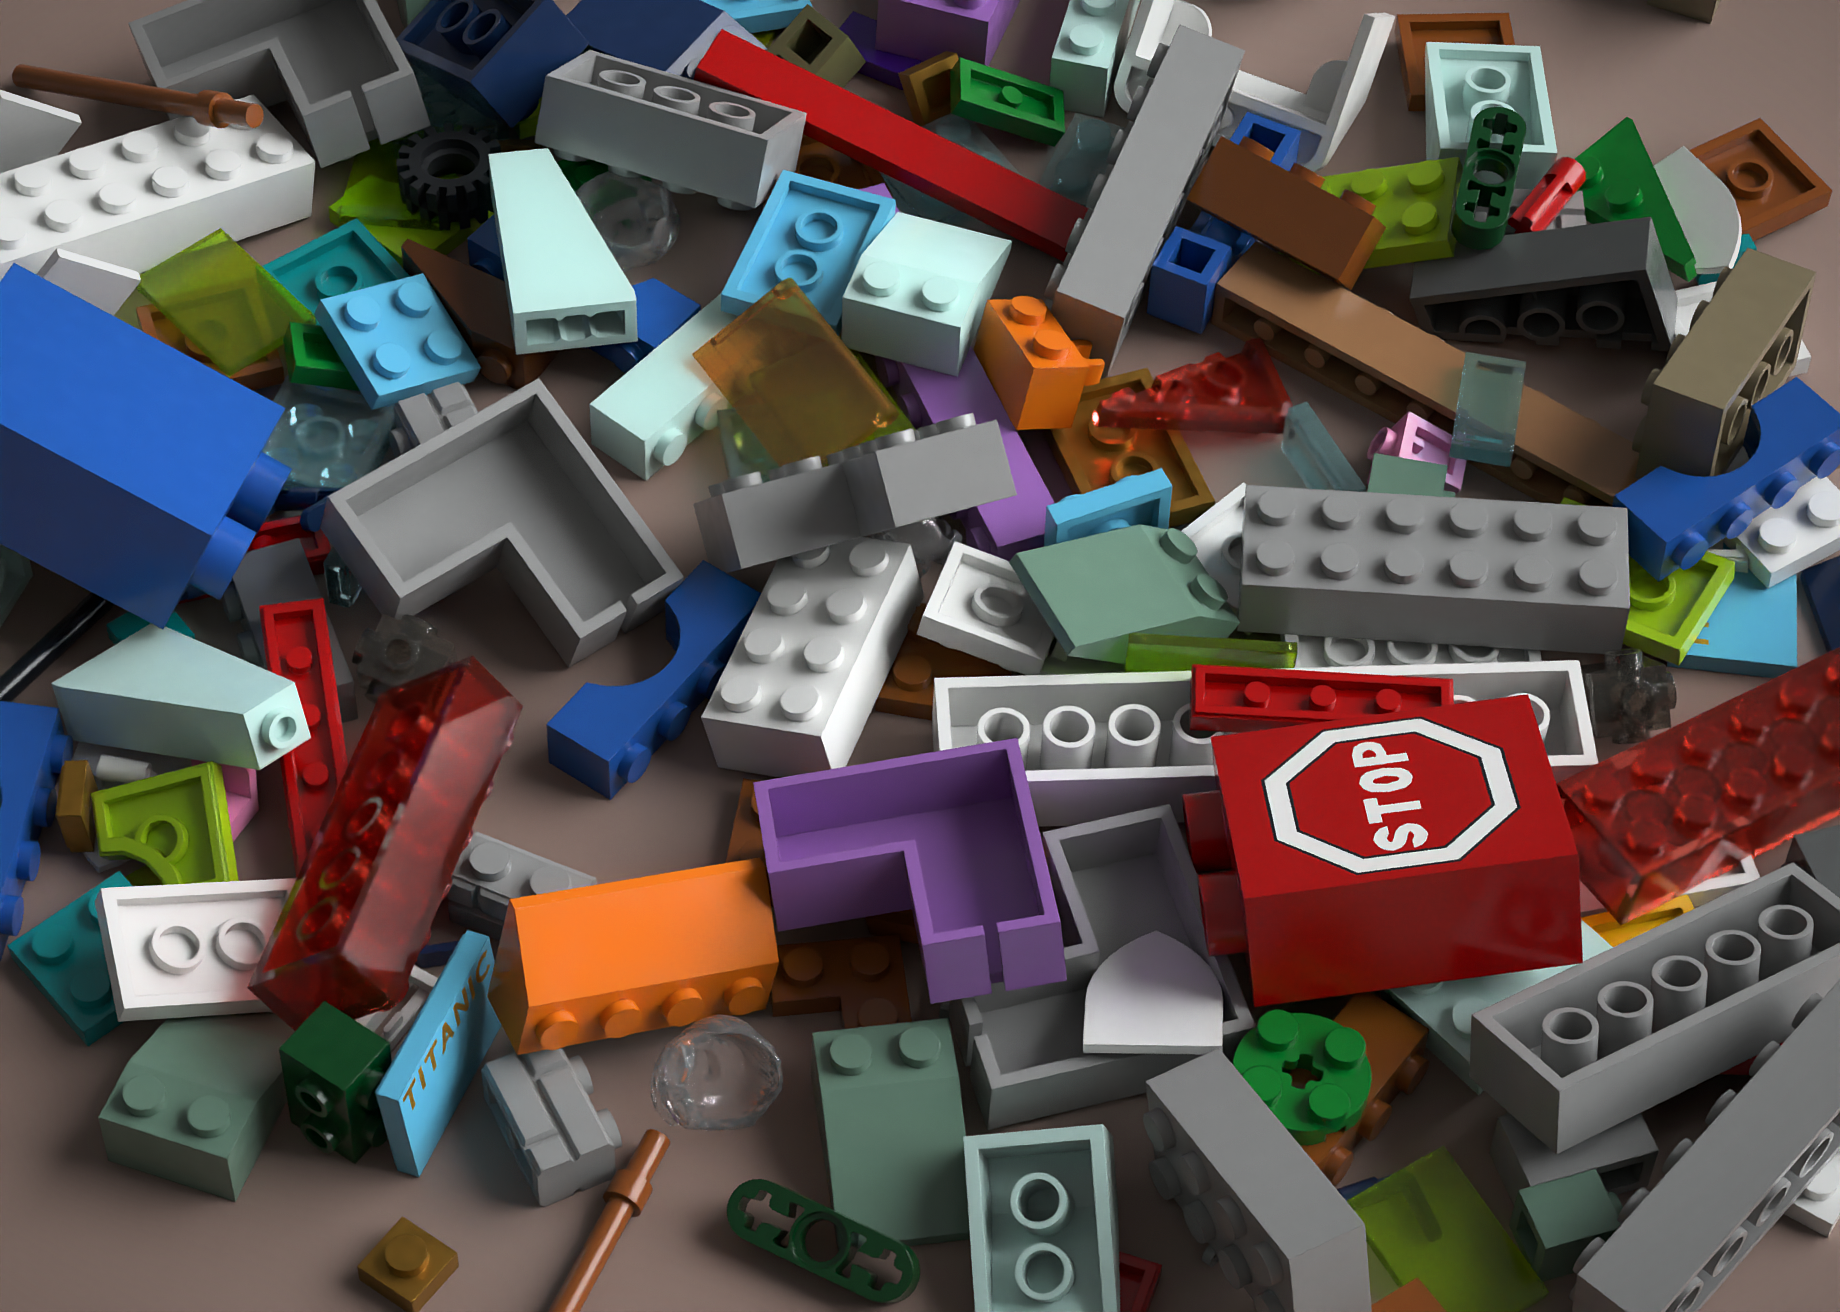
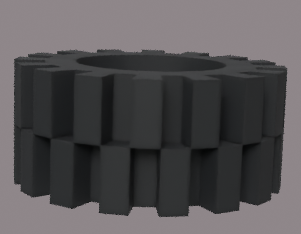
M444 123V132L439 133L436 132L434 126L425 128L424 139L417 134H413L408 138L409 147L402 145L398 152L399 159H397L401 203L403 208L407 207V214L412 219L420 216L421 224L427 227H431L433 222L437 220L439 221L440 230H450L451 222H459L460 230L471 228V218H475L480 224L489 219L488 211L494 213L488 154L503 153L497 139L491 141L490 133L483 129L475 135L474 126L464 124L461 131H454V123ZM447 174H464V175H465V176H463V177L456 178V179H440V178H438V177H440V176L447 175Z

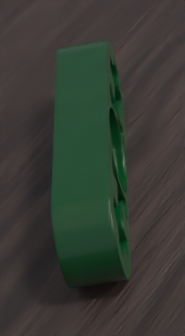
M1490 107L1480 111L1474 118L1451 223V231L1454 238L1462 245L1472 249L1485 250L1493 248L1503 240L1527 129L1524 119L1511 109ZM1492 134L1504 136L1501 150L1489 148ZM1480 171H1491L1500 175L1504 181L1499 184H1486L1479 181L1474 174ZM1477 205L1489 207L1486 222L1474 220Z
M752 1179L739 1185L729 1198L727 1205L728 1222L732 1230L740 1238L871 1301L887 1304L900 1302L909 1297L918 1285L920 1264L916 1254L908 1245L787 1187L764 1179ZM767 1193L772 1195L769 1201V1207L772 1210L794 1219L796 1218L797 1205L803 1207L804 1212L795 1220L790 1233L776 1225L762 1222L755 1231L752 1228L754 1216L746 1211L749 1201L751 1199L762 1201ZM827 1220L834 1223L839 1229L842 1243L835 1257L825 1262H818L807 1252L805 1239L807 1232L814 1224ZM789 1233L787 1248L781 1245V1241ZM859 1234L866 1237L867 1241L858 1251L872 1258L883 1260L887 1259L891 1251L896 1254L894 1267L902 1271L898 1284L886 1282L881 1290L875 1287L878 1276L873 1271L856 1264L851 1266L850 1278L842 1273L856 1255Z

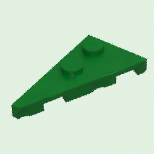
M1626 117L1574 159L1583 166L1586 172V180L1578 190L1583 191L1586 221L1591 224L1651 217L1668 270L1685 281L1690 282L1697 276L1694 266L1696 264L1694 254L1633 120Z

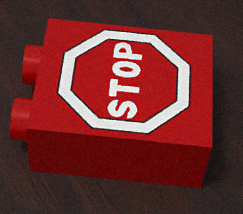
M1528 694L1211 737L1216 790L1182 794L1188 852L1196 873L1227 870L1225 872L1197 875L1208 957L1244 953L1254 1007L1583 963L1578 851Z

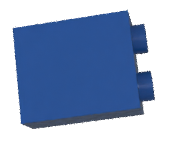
M13 263L0 281V544L164 629L188 585L221 600L255 535L258 534L293 469L263 453L285 408Z

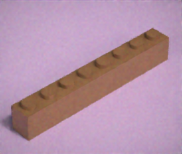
M1256 241L1216 283L1211 324L1395 424L1409 411L1469 444L1467 463L1541 503L1560 504L1563 498L1566 497L1588 506L1612 507L1614 496L1638 481V479H1635L1639 453L1632 450L1633 442L1601 426L1597 421L1584 417L1552 400L1541 391L1520 383L1496 370L1492 365L1475 359L1445 343L1441 338L1428 334L1393 315L1387 309L1368 302L1344 289L1338 283L1321 277L1293 262L1289 257L1276 253Z

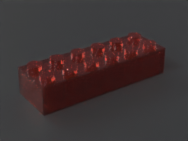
M1840 647L1557 783L1578 851L1579 880L1620 925L1667 903L1710 878H1716L1738 867L1740 861L1749 855L1753 859L1793 839L1794 835L1805 833L1840 815Z
M473 655L382 692L378 698L247 986L256 997L294 1031L302 1025L323 1001L356 1020L378 1011L386 1012L391 1010L401 1002L409 989L408 979L419 952L426 946L431 937L430 926L441 901L447 896L452 887V874L462 851L472 840V827L482 803L493 790V777L503 754L510 748L514 740L512 732L523 709V705Z

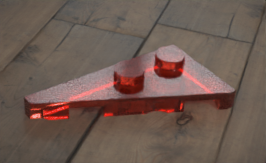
M1262 338L1247 340L1242 352L1225 358L1220 352H1216L1206 356L1201 363H1188L1155 377L1151 388L1139 393H1135L1129 387L1114 392L1110 398L1100 400L1097 409L1092 414L1096 427L1188 430L1196 432H1242L1251 434H1290L1298 417Z

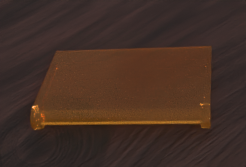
M787 278L777 284L692 354L779 467L815 456L820 457L822 467L829 466L826 455L857 446L879 427L885 428L889 426L899 416V411L792 278Z

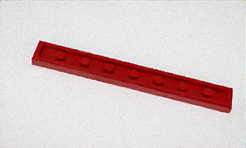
M721 29L696 68L694 76L696 81L806 112L804 135L1063 262L1068 254L1065 252L1074 225L1078 218L1084 219L1089 209Z

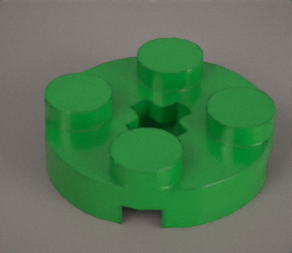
M1278 1009L1266 1012L1260 1017L1257 1026L1242 1038L1233 1060L1234 1067L1301 1146L1325 1142L1326 1134L1338 1132L1344 1126H1346L1345 1132L1353 1127L1365 1111L1372 1082L1371 1065L1365 1054L1366 1043L1363 1036L1352 1028L1343 1027L1326 1017L1310 1013H1289ZM1295 1068L1306 1069L1316 1076L1319 1082L1310 1080L1306 1083L1305 1089L1292 1086V1076L1285 1072Z

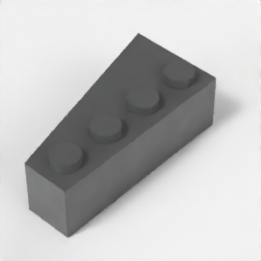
M1651 217L1504 235L1503 240L1497 246L1485 250L1472 249L1456 241L1454 257L1414 262L1409 297L1421 330L1435 335L1442 340L1503 343L1507 334L1524 335L1529 339L1535 340L1536 345L1559 346L1560 337L1596 339V348L1621 349L1622 340L1651 341V350L1669 351L1675 336L1678 302Z

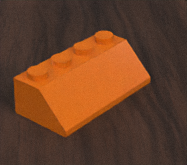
M759 857L509 899L487 998L516 1054L557 1050L569 1045L607 1038H622L629 1034L672 1026L682 1027L694 1022L732 1015H746L754 1011L766 1009L779 965L766 867Z

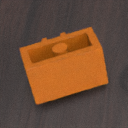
M1016 296L1013 299L987 300L973 350L1016 430L1072 428L1084 385L1099 384L1105 365L1103 359H1089L1093 346L1090 341L1070 340L1042 299L1030 296Z

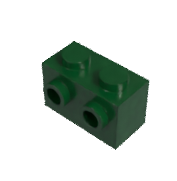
M323 1001L279 1048L291 1123L301 1129L305 1138L314 1147L328 1154L335 1151L356 1164L371 1146L379 1147L388 1139L375 1091L392 1062L390 1042L326 1001Z

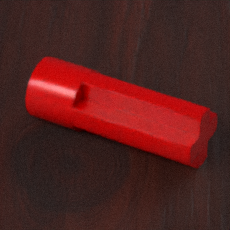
M1559 158L1508 219L1507 224L1516 229L1514 234L1546 230L1585 182L1586 172L1583 166L1572 158Z

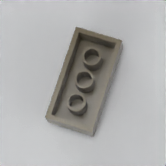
M1750 248L1746 249L1733 269L1724 267L1716 282L1711 301L1702 300L1698 304L1692 317L1688 334L1686 336L1678 334L1669 349L1665 367L1663 370L1654 368L1645 383L1641 403L1648 406L1647 416L1641 420L1632 444V450L1639 453L1635 479H1641L1660 465L1675 472L1691 476L1707 477L1725 474L1743 446L1752 405L1783 386L1796 366L1816 277L1815 271Z

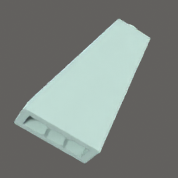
M542 148L488 154L491 198L516 355L638 341L635 291L550 150Z
M152 623L51 683L67 733L72 736L73 740L205 762L213 761L218 764L261 770L311 738L295 682L168 627L161 629Z

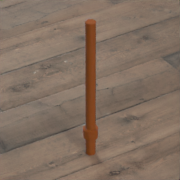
M24 64L17 65L12 73V80L17 87L193 117L199 124L215 128H225L230 124L256 128L260 126L264 117L263 109L260 105L236 101L225 92L203 90L195 94Z
M653 1129L646 1130L627 1167L615 1172L603 1194L606 1205L548 1312L581 1311L630 1218L638 1217L653 1192L650 1181L670 1145L669 1138L663 1133Z

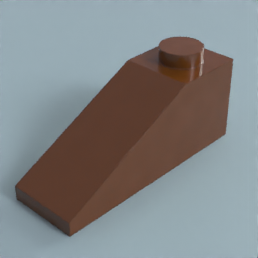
M407 239L401 246L403 269L410 276L424 273L480 364L481 369L479 373L488 380L498 384H505L518 390L538 379L560 352V350L516 355L505 281L410 239Z

